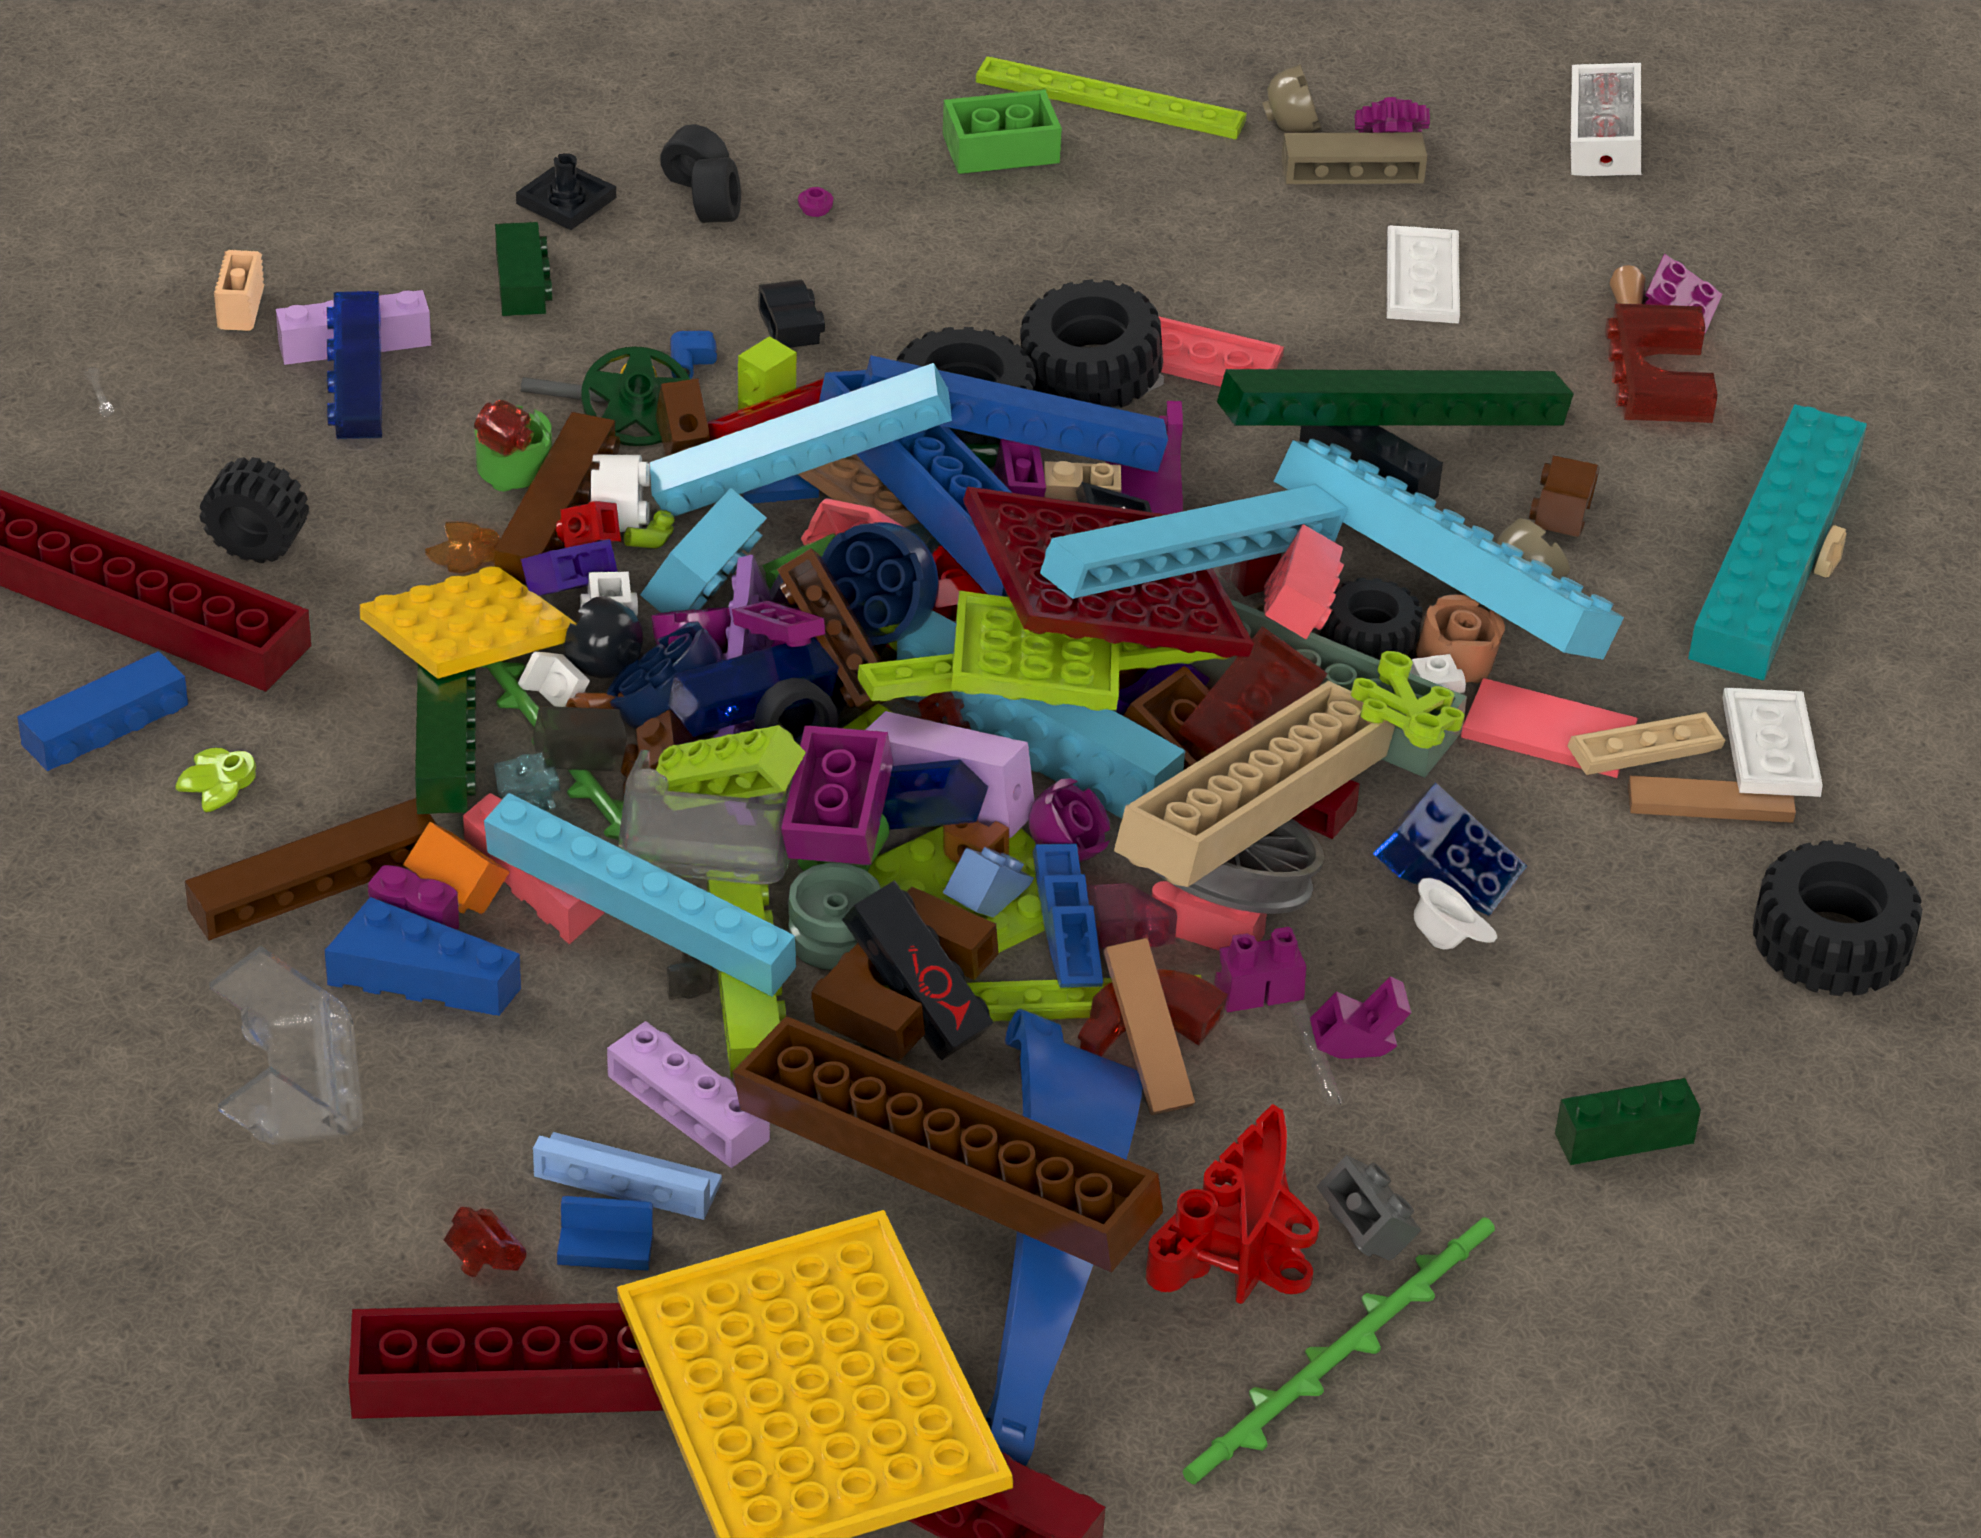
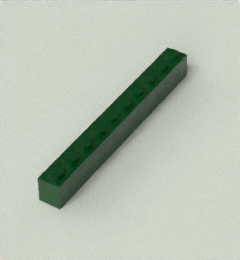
M1226 369L1217 403L1234 426H1564L1574 393L1555 371Z

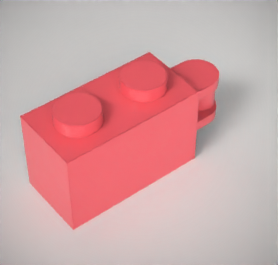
M1168 881L1158 882L1152 888L1151 914L1157 919L1172 923V936L1219 951L1220 948L1230 946L1233 935L1248 933L1255 936L1256 941L1259 942L1265 934L1267 917L1265 913L1242 911L1218 905L1196 897Z

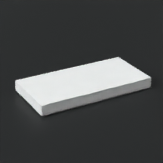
M1388 226L1387 318L1459 323V231Z
M1724 688V712L1739 793L1821 797L1823 784L1804 692Z

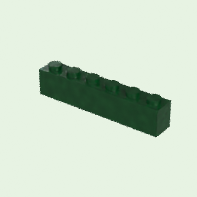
M418 664L415 759L417 814L468 812V796H476V668L437 679Z

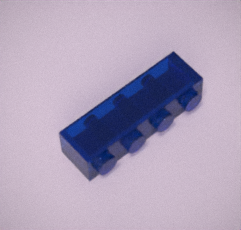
M379 291L334 292V307H327V329H334V339H327L328 361H334V371H327L328 394L334 393V403H327L328 426H335L337 439L382 438L381 307Z
M815 637L811 638L810 644L804 646L790 647L787 646V643L675 674L668 706L694 737L753 720L757 705L765 692L776 683L789 678L807 679L831 697L839 666ZM804 698L793 702L791 705L785 708V710L801 706L804 704H808L813 701Z
M960 759L892 766L882 814L888 822L889 830L977 822L989 786Z

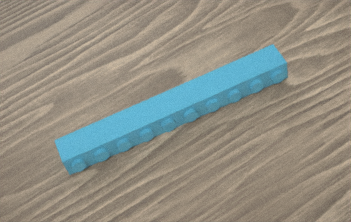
M1315 484L1051 539L1045 551V559L1040 574L1074 599L1283 553L1303 524L1331 541H1336L1348 508Z

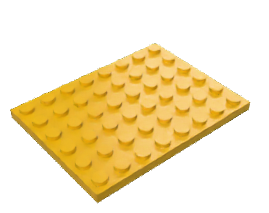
M884 1210L617 1287L619 1303L716 1538H852L1013 1488L1012 1473Z

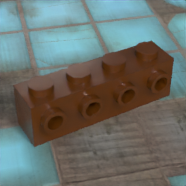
M810 548L779 567L777 570L784 581L779 586L791 605L797 603L803 612L824 618L826 634L816 636L823 648L819 655L831 674L837 672L844 684L839 687V690L851 708L857 706V708L866 712L878 703L883 704L886 702L879 700L871 701L857 679L859 665L883 661L822 557Z

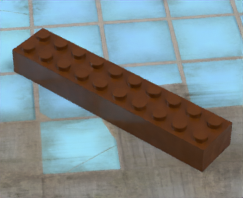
M788 1016L732 1072L740 1110L1111 1273L1163 1213L1159 1173Z

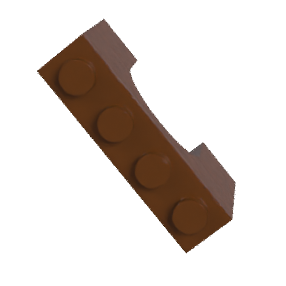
M911 887L907 891L915 903L916 912L925 925H929L937 933L940 946L949 959L955 961L961 967L964 976L975 980L999 954L996 923L917 888ZM857 943L850 952L844 953L838 964L825 978L818 980L813 987L811 1000L813 1002L815 1022L901 1061L925 1035L922 1004L879 984L876 981L880 975L859 943Z

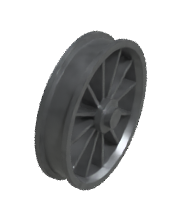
M1290 819L1189 887L1173 885L1196 897L1237 910L1265 914L1292 912L1304 907L1310 900L1313 891L1311 877L1320 871L1324 861V852L1317 839L1306 828L1295 820ZM1155 872V873L1158 874L1160 877H1162L1163 879H1165V876H1163V875H1161V874Z

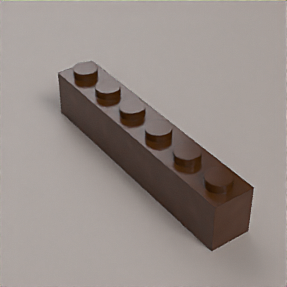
M571 412L494 549L495 567L501 568L520 583L527 585L521 559L565 548L564 542L558 538L556 532V523L561 519L560 509L589 504L591 502V471L599 470L600 463L592 461L593 455H618L620 438L615 436V420Z
M416 798L185 880L188 910L208 941L366 884L371 881L384 865L407 869L403 864L429 822L436 825L437 823L430 814H417Z

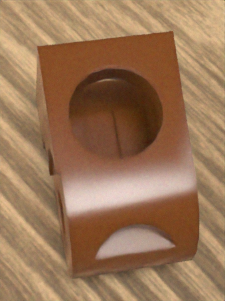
M967 812L953 813L947 816L943 822V851L950 860L956 863L960 861L966 848L982 852L983 848L987 847L1000 854L1005 853L1009 855V827L997 821L988 827L980 823L973 814Z

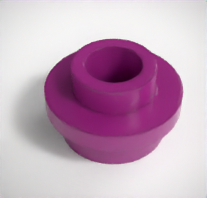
M811 187L799 194L798 205L803 213L808 216H823L833 207V196L823 188Z

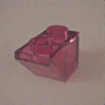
M1129 883L1087 885L1089 905L1094 906L1099 949L1148 938L1150 947L1175 944L1177 912L1175 909Z

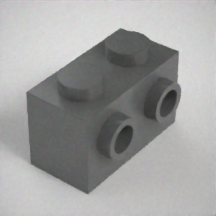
M1346 1155L1316 1187L1330 1205V1212L1338 1221L1345 1225L1352 1235V1242L1362 1253L1369 1257L1375 1254L1388 1261L1392 1260L1421 1231L1420 1227L1411 1217L1414 1209L1401 1195L1393 1193L1388 1186L1391 1179L1380 1166L1373 1162L1368 1166Z

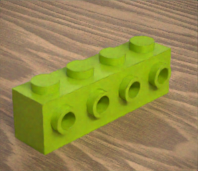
M780 725L672 745L660 755L658 759L659 765L647 785L673 811L784 792L806 752L794 741L791 733Z

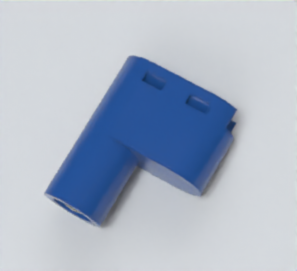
M679 331L671 336V358L684 368L690 379L694 375L693 365L714 364L716 362L717 344L712 332ZM671 371L672 377H673V378H678V377Z

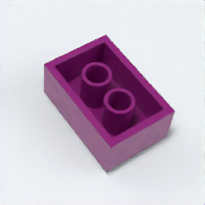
M805 726L800 747L806 753L793 775L781 827L787 857L791 859L871 865L893 766L888 732Z

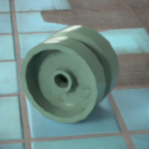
M845 863L816 865L800 873L790 885L789 892L790 918L788 932L795 935L796 956L806 964L819 969L832 970L838 964L841 956L846 952H850L858 943L842 919L855 904L881 889L877 879L866 870Z

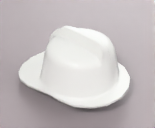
M1426 878L1420 881L1418 892L1421 897L1414 910V921L1434 947L1444 950L1453 949L1467 937L1486 943L1495 942L1497 939L1496 931L1472 909L1461 894L1439 880Z

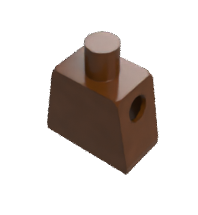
M699 379L661 384L655 417L666 456L709 442L710 433Z

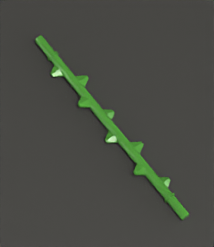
M499 661L482 666L489 670L505 690V693L496 701L499 708L520 709L539 733L532 738L531 742L533 745L551 749L576 780L567 791L570 798L591 799L611 824L604 831L606 837L624 841L630 848L631 854L669 872L651 849V843L647 839L642 838L624 815L630 810L629 803L611 799L587 769L596 759L595 753L593 751H573L552 725L559 718V715L556 712L540 709L528 693L518 685L516 679L524 672V664L503 663Z
M1486 1217L1481 1218L1458 1239L1449 1241L1448 1247L1439 1255H1418L1415 1261L1420 1271L1389 1297L1369 1293L1364 1294L1361 1301L1368 1314L1329 1347L1307 1348L1305 1353L1310 1363L1277 1391L1257 1387L1252 1388L1249 1391V1396L1255 1409L1225 1435L1216 1437L1212 1441V1446L1183 1469L1185 1479L1195 1485L1222 1461L1230 1460L1233 1457V1452L1239 1447L1263 1451L1268 1443L1261 1428L1299 1396L1322 1395L1324 1389L1319 1379L1352 1351L1377 1354L1381 1350V1346L1375 1336V1332L1411 1301H1432L1435 1298V1294L1430 1285L1460 1260L1465 1261L1469 1256V1252L1495 1231L1492 1221Z

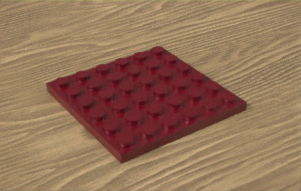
M967 487L963 502L1024 629L1036 634L1051 632L1065 634L1075 639L1090 637L1103 639L1114 644L1129 642L1141 644L1148 648H1158L1160 646L1176 648L1186 653L1200 651L1215 653L1224 658H1231L1233 656L1249 658L1254 643L1213 568L1074 599L1040 574L1045 559V551L1052 538L1168 514Z

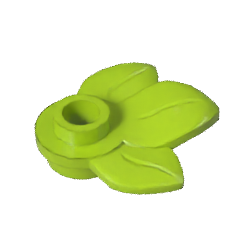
M223 748L206 749L194 755L196 765L187 768L181 773L175 788L179 792H202L203 811L211 812L232 801L237 796L239 789H243L253 782L256 776V762L253 756L246 751L230 753Z

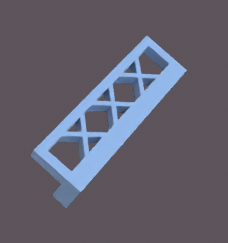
M553 1132L550 1138L539 1135L533 1147L534 1177L624 1200L649 1201L653 1203L655 1208L702 1220L705 1219L722 1183L721 1174Z

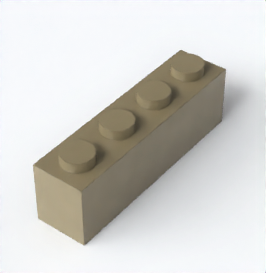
M1422 132L1284 133L1281 161L1286 184L1424 183L1427 153Z

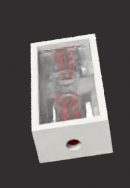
M1641 63L1572 65L1571 175H1641Z

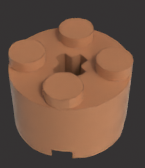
M1442 596L1437 599V603L1434 606L1430 605L1427 610L1417 643L1418 658L1450 654L1457 669L1463 671L1465 682L1481 683L1483 678L1487 679L1492 671L1505 631L1504 621L1499 614L1491 609L1488 612L1479 607V602L1469 596Z

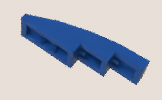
M1036 844L1033 850L1038 893L1050 954L1059 987H1102L1103 977L1094 906L1089 905L1085 874L1080 872L1077 844Z

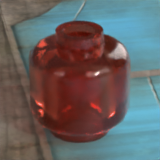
M504 399L497 400L493 404L487 402L474 423V429L477 430L479 442L505 457L511 456L517 449L522 452L525 451L534 436V431L530 430L531 417L529 413Z

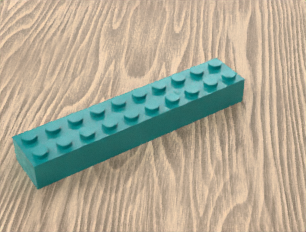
M1794 404L1694 625L1689 660L1765 680L1859 461L1867 423L1856 421L1847 416H1838L1819 411L1813 407Z

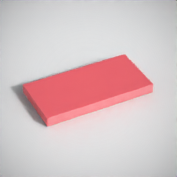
M1159 317L1161 321L1163 351L1162 373L1221 387L1226 369H1276L1283 356L1284 347Z
M1483 678L1462 727L1461 738L1582 769L1567 746L1571 736L1637 725L1638 718ZM1620 769L1601 772L1599 774L1617 778Z

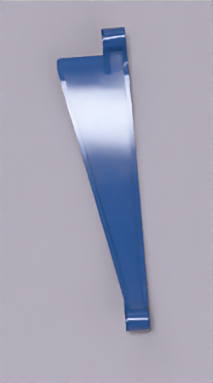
M1018 1009L1008 1025L1005 1044L1021 1051L1023 1116L1127 1160L1143 1091L1138 1071L1064 1043L1062 1027L1059 1023L1026 1010ZM1017 1231L1009 1301L997 1369L996 1389L985 1420L1000 1451L1009 1455L1014 1461L1026 1466L1034 1449L1043 1397L1068 1336L1093 1264Z

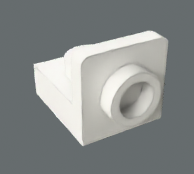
M534 652L526 665L518 685L523 690L539 691L560 713L567 714L566 704L568 699L574 698L579 692L584 693L590 680L563 654Z

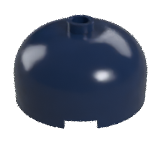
M874 522L860 524L836 535L825 549L822 559L873 645L899 641L905 636L916 632L928 620L937 601L939 577L936 563L930 550L916 534L893 523ZM898 625L895 631L890 634H885L878 629Z
M699 622L686 623L669 635L658 638L657 640L660 645L649 650L640 660L637 659L633 664H628L611 683L607 695L616 697L610 701V704L630 727L636 729L647 720L655 718L669 709L684 725L699 721L708 712L707 707L714 701L720 691V681L725 678L726 666L720 646ZM680 636L671 644H668L669 637ZM621 692L623 697H618V693Z

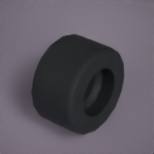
M691 124L678 129L664 145L660 154V163L664 174L671 182L692 188V170L695 162L699 159L729 157V152L725 143L715 132L707 127Z
M729 157L699 159L694 164L691 180L693 205L699 221L703 223L735 221L740 212L741 186L738 169L734 160Z

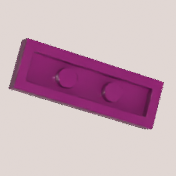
M768 600L732 609L734 625L750 630L751 634L766 635L769 640L785 641L787 646L790 647L810 644L812 637L826 634L824 618Z

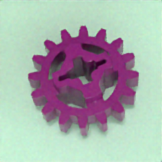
M1386 97L1379 102H1372L1371 106H1363L1362 109L1356 110L1355 130H1359V133L1422 132V129H1428L1430 125V109L1426 108V105H1418L1417 102L1412 103L1411 99L1403 100L1396 97Z

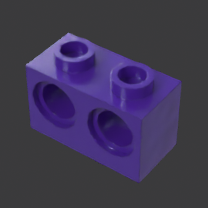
M610 539L553 550L521 559L528 590L538 596L588 586L589 572H618Z

